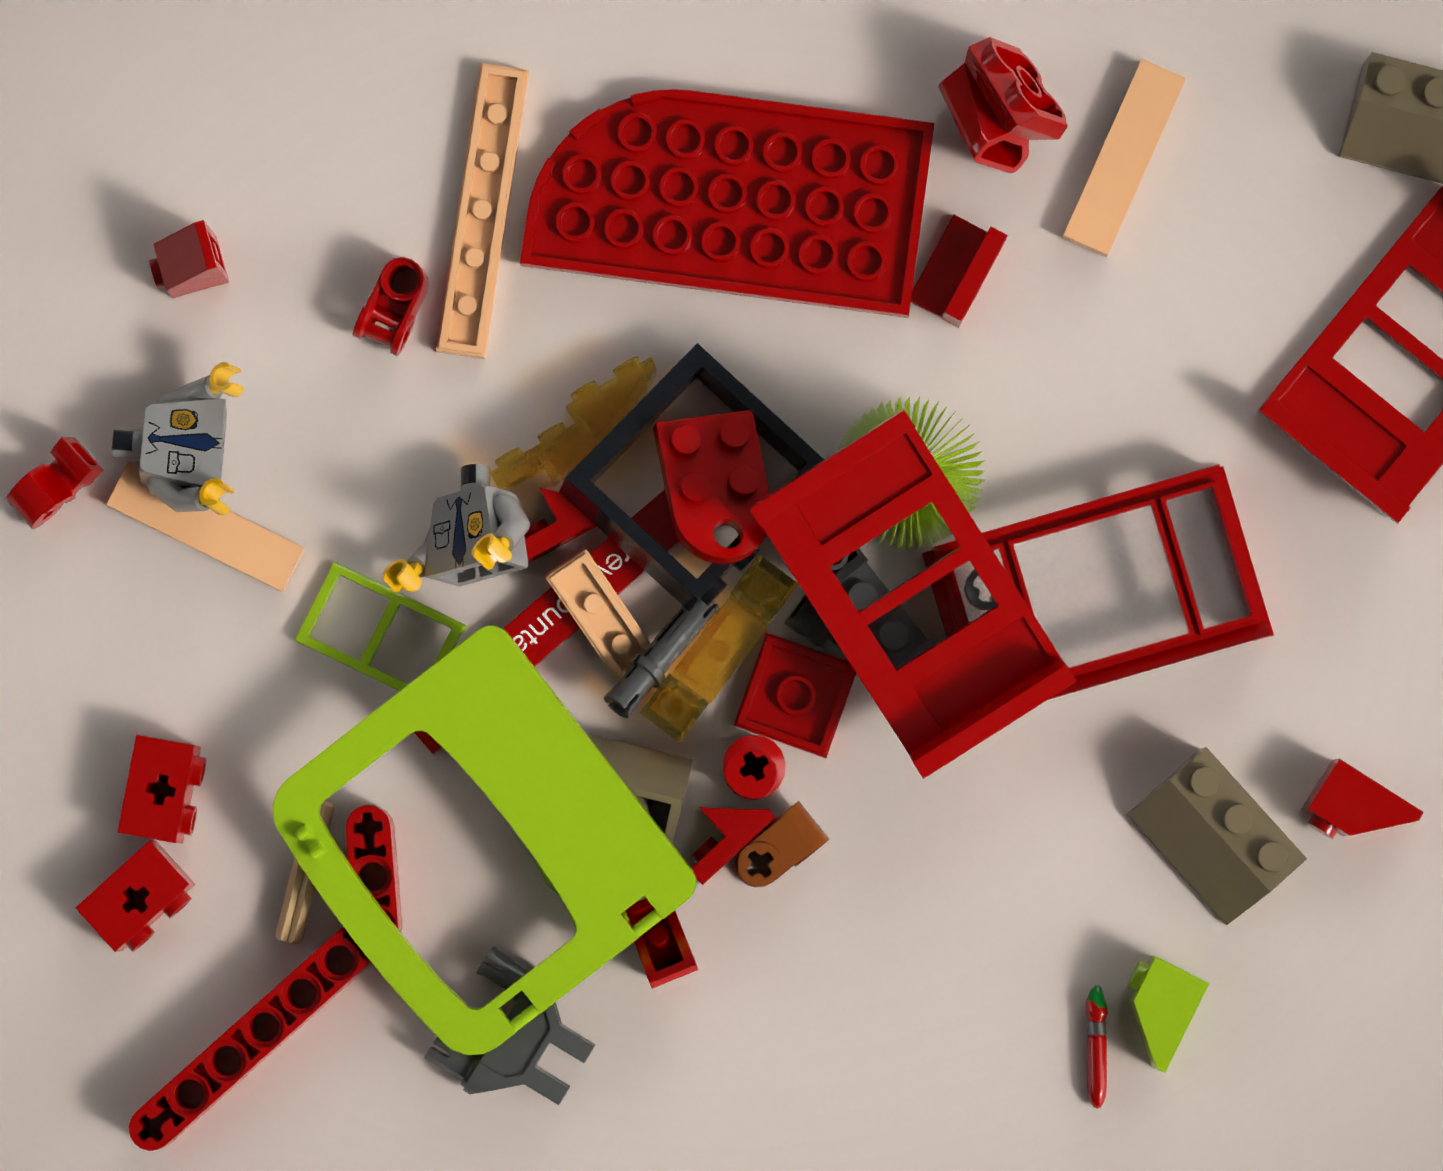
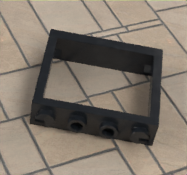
M698 343L566 476L559 490L568 501L689 612L701 600L706 605H709L728 585L722 580L728 571L734 566L741 572L759 553L760 549H757L753 554L738 562L728 564L712 563L698 578H695L595 486L594 483L696 379H699L733 412L753 410L757 434L799 471L793 479L825 460ZM739 535L727 548L739 545Z

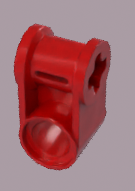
M400 257L394 258L384 266L371 296L365 302L357 318L352 333L354 337L361 339L363 336L389 347L391 354L399 356L411 334L416 315L429 287L428 276L418 263L412 259ZM405 269L413 270L417 275L415 288L407 294L394 292L392 281L396 273ZM378 321L393 328V331L380 327L375 322Z

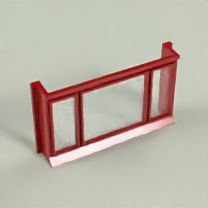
M1219 464L982 533L1058 654L1077 680V682L1050 699L1250 641L1274 636L1224 467H1220ZM955 540L934 546L931 551L922 553L925 567H929L960 547L958 542ZM967 561L931 584L946 637L987 612L972 606L965 596V581L971 571L974 570L970 561ZM978 576L973 584L974 587L980 590L978 598L989 602L991 594Z

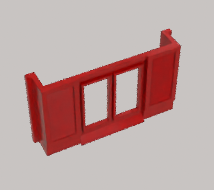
M1443 185L1258 409L1259 413L1396 524L1411 509L1409 505L1443 465V409L1428 428L1423 431L1333 357L1366 318L1443 381V359L1376 306L1408 266L1443 294Z
M904 409L749 508L908 752L914 766L923 779L1077 682L918 434ZM932 502L960 547L858 611L830 566ZM970 561L997 605L895 669L868 625L959 566Z

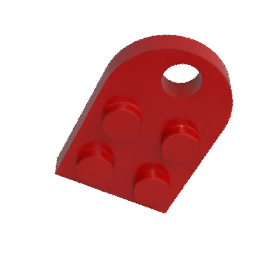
M753 410L656 422L653 432L671 522L678 540L690 553L711 563H734L753 554L760 547L767 534L762 526H759L749 508L770 495ZM723 525L732 527L739 535V545L733 548L722 547L714 538V529Z

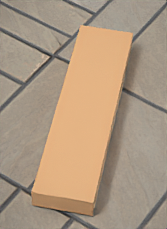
M1141 59L1062 236L1063 239L1104 257L1108 256L1186 80L1185 77Z
M129 461L106 504L108 507L283 593L305 551L304 547L231 511L224 516L218 515L211 509L197 512H175L149 493L147 486L141 484L139 466Z

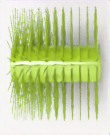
M919 396L913 405L911 421L924 441L938 403L931 410L921 434L929 399L923 405L917 428ZM901 397L895 404L896 413L903 410ZM910 397L908 398V400H907L906 403H905V412L907 413V415L909 416V418H910ZM891 400L886 405L887 413L882 404L878 406V415L873 409L869 411V416L867 414L861 416L862 418L866 417V420L862 419L860 422L856 419L865 430V433L881 424L882 421L884 422L895 415ZM946 408L941 412L924 441L925 445H927ZM955 412L948 418V420L945 422L942 428L938 431V433L929 443V445L927 446L928 449L939 436V434L947 425V423L950 421ZM970 424L962 431H960L958 434H956L953 438H951L949 441H947L945 444H943L941 447H939L936 451H934L932 453V456H934L946 445H948L951 441H953L956 437H958L961 433H963L970 426ZM853 425L855 428L852 429V426H850L847 434L852 436H847L848 438L845 440L847 444L853 442L855 438L857 439L864 435L855 425ZM951 430L930 450V452L951 432ZM974 434L934 456V459L969 513L975 507L968 503L973 504L980 499L971 494L977 495L978 491L982 492L983 490L967 485L978 486L984 482L982 481L984 479L961 476H979L985 470L961 469L978 467L985 460L954 464L975 458L981 452L951 460L948 459L973 449L979 442L943 457L941 456L966 442ZM843 444V445L840 446L837 450H839L840 448L842 449V447H843L844 445L846 446V444ZM932 502L899 522L896 550L903 544L905 521L906 550L910 547V542L912 547V531L915 549L918 548L919 544L922 546L920 531L925 547L930 542L929 535L933 544L941 540L939 534L941 537L947 534L946 530L948 531L949 528L943 522L944 520ZM897 524L892 527L887 547L893 543ZM888 530L882 533L878 545L884 541Z

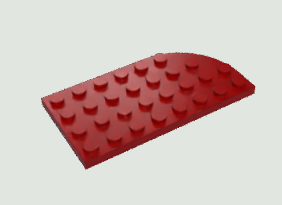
M653 90L630 95V98L618 101L601 110L599 108L573 127L554 150L550 158H547L530 196L520 265L523 267L908 318L935 123L692 90Z

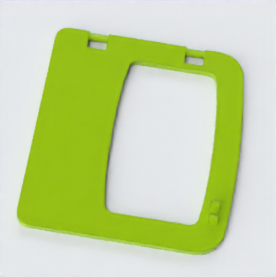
M487 625L476 631L291 775L277 790L273 802V818L277 830L323 900L385 980L436 1036L451 1050L465 1055L485 1054L500 1046L523 1026L548 1009L650 928L689 900L697 886L696 876L692 868L509 633L496 625ZM415 731L427 732L456 760L485 793L545 872L565 903L577 927L575 935L486 1005L479 1008L468 1006L409 943L361 881L320 816L321 805L327 798ZM645 896L655 910L632 927L622 913ZM520 991H523L532 1005L510 1021L500 1007Z

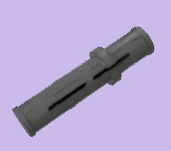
M701 600L690 612L682 606L654 638L647 649L641 655L635 654L628 662L629 669L625 672L624 676L604 696V701L610 703L608 705L610 709L619 716L628 718L653 687H660L665 681L664 674L672 663L683 653L705 624L719 611V605L715 604V600L709 605H706Z

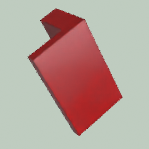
M953 214L912 290L911 303L959 328L1008 235L992 226L986 232Z

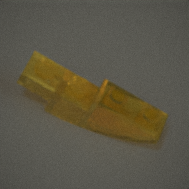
M638 356L633 357L613 370L616 377L601 386H598L596 381H592L574 391L570 395L573 402L565 406L574 424L566 428L563 422L558 423L537 436L540 444L524 453L521 447H517L497 458L495 463L498 468L489 473L498 488L509 491L543 470L547 473L554 487L564 481L566 476L645 397L657 372L653 359L650 357L641 362Z

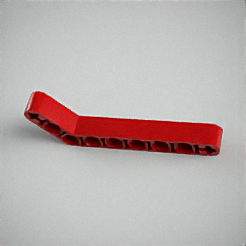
M372 805L357 807L350 813L346 821L348 861L360 879L362 871L368 864L375 862L384 867L387 873V882L380 890L370 891V893L401 932L402 915L393 819L381 807ZM372 813L373 820L382 822L383 825L382 831L374 833V847L379 849L385 846L386 856L367 855L359 858V848L369 849L367 834L358 832V824L365 823L367 819L366 814ZM344 927L340 928L135 1112L129 1123V1134L135 1145L141 1149L153 1151L159 1150L175 1141L372 964ZM338 945L347 947L354 957L353 967L345 974L333 971L328 961L330 952ZM299 979L309 980L316 988V999L309 1007L297 1005L292 998V987ZM263 1012L275 1016L279 1023L278 1034L269 1041L261 1039L254 1028L256 1018ZM224 1046L234 1047L241 1055V1066L234 1074L224 1072L218 1065L217 1056ZM186 1080H195L204 1089V1098L198 1107L188 1106L181 1099L180 1089ZM166 1098L169 1105L163 1103V1099ZM169 1108L184 1118L183 1122L180 1121L178 1115L169 1118L160 1128L161 1133L164 1135L163 1138L158 1134L149 1137L145 1132L149 1126L146 1117L154 1119L163 1115Z

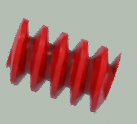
M748 735L738 738L728 747L723 757L722 771L727 786L734 794L744 799L759 800L770 796L779 788L785 776L786 762L782 750L774 741L761 735ZM752 755L755 760L765 759L767 765L762 769L763 779L756 781L753 775L743 777L740 771L745 767L744 758L746 756Z

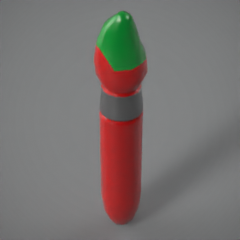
M1095 985L1088 994L1085 1010L1089 1019L1087 1030L1088 1097L1092 1106L1098 1109L1103 1105L1107 1091V1031L1105 1020L1108 1015V1008L1102 987Z

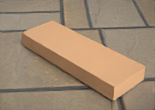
M583 548L544 575V577L615 680L619 682L629 669L628 662L635 654L641 655L651 643L587 549Z

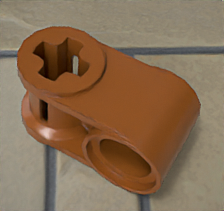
M798 801L765 827V831L741 850L735 862L736 873L740 880L748 886L755 888L767 886L777 880L791 867L798 866L830 839L800 801ZM751 852L758 857L765 853L769 856L771 861L767 864L766 868L770 874L766 878L760 873L753 876L748 874L746 869L750 866L751 862L747 856Z

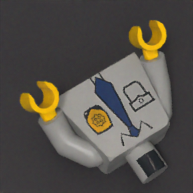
M221 362L215 365L210 375L188 383L158 398L155 404L145 406L143 430L114 428L112 458L139 459L141 484L147 486L150 494L175 512H197L211 509L221 516L227 515L229 512V507L219 501L223 494L234 493V489L221 480L227 408L226 399H221L220 397L222 393L231 397H238L243 392V386L233 382L228 383L232 375L241 372L240 368L229 363Z
M483 464L464 465L461 467V491L438 497L433 503L431 526L423 545L407 561L405 559H398L389 564L384 570L382 577L394 592H400L402 588L405 591L413 592L421 587L422 579L420 577H427L460 587L528 568V557L524 535L529 530L530 521L522 510L515 493L490 486L489 466Z

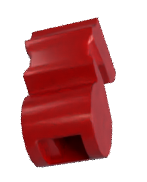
M61 437L50 452L55 460L50 465L42 464L28 472L6 496L5 500L18 511L32 530L48 521L64 503L67 504L74 500L76 493L82 487L91 485L104 471L75 437Z

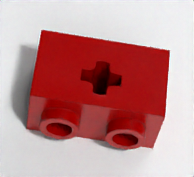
M136 735L117 833L183 844L184 834L192 835L197 816V806L190 805L193 787H201L206 770V758L200 757V746ZM168 776V785L175 787L174 797H165L163 805H160L161 796L153 793V788L155 784H163L165 777Z
M149 840L75 908L114 952L123 951L127 947L134 952L154 935L155 931L150 926L164 913L169 919L172 918L192 900L187 892L196 884L157 841ZM132 889L135 891L147 890L150 893L144 900L148 906L146 910L143 908L132 910L129 907L134 900L130 893Z

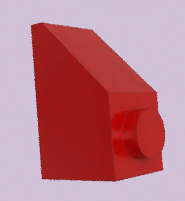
M204 220L194 222L153 244L157 258L149 260L155 284L157 288L165 286L167 293L172 298L229 283L217 236Z
M1334 759L1330 762L1301 808L1303 812L1311 816L1307 824L1331 839L1334 838L1336 833L1341 836H1352L1419 821L1424 813L1341 759Z

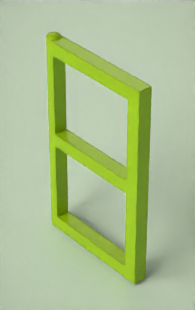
M333 562L295 641L393 689L401 691L408 685L407 683L370 666L400 606H405L451 629L434 664L455 648L461 634L466 630V624ZM340 576L390 599L360 661L310 637Z

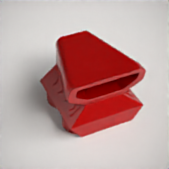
M991 37L969 46L965 63L938 85L972 158L976 163L1007 173L1016 172L1029 156V140H1059L1068 127L1062 108L1044 88L1041 75L1031 60L1020 48Z

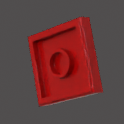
M766 632L733 726L826 759L856 672L846 660Z

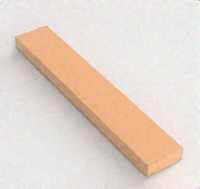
M480 63L436 345L438 353L479 359L486 358L529 70Z

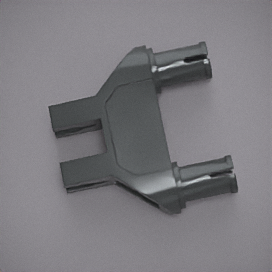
M492 946L485 958L500 966L502 971L484 961L476 973L507 989L531 969H528L497 950L495 946ZM520 991L512 999L516 1003L507 1016L510 1021L532 1005L523 991ZM555 1002L500 1046L485 1054L465 1055L453 1051L436 1037L433 1044L448 1052L450 1056L432 1046L424 1059L430 1060L461 1079L460 1085L464 1087L463 1091L468 1094L526 1085L559 1105L569 1090L570 1085L537 1065L543 1053L551 1043L585 1063L596 1044L562 1024Z

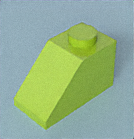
M1152 955L1147 963L1141 960L1138 961L1128 980L1127 987L1133 990L1129 1002L1150 1065L1166 1073L1210 983Z

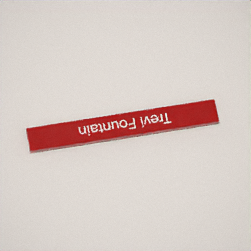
M664 489L631 519L669 552L680 541L672 526ZM609 537L590 553L617 595L621 594L646 572ZM550 587L503 629L509 633L533 666L536 667L577 632L580 627L556 592ZM414 732L433 755L442 748L427 732Z

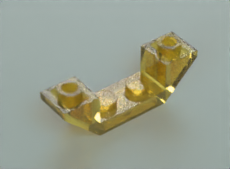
M759 554L729 593V598L674 671L668 674L640 714L680 743L768 629L799 584Z

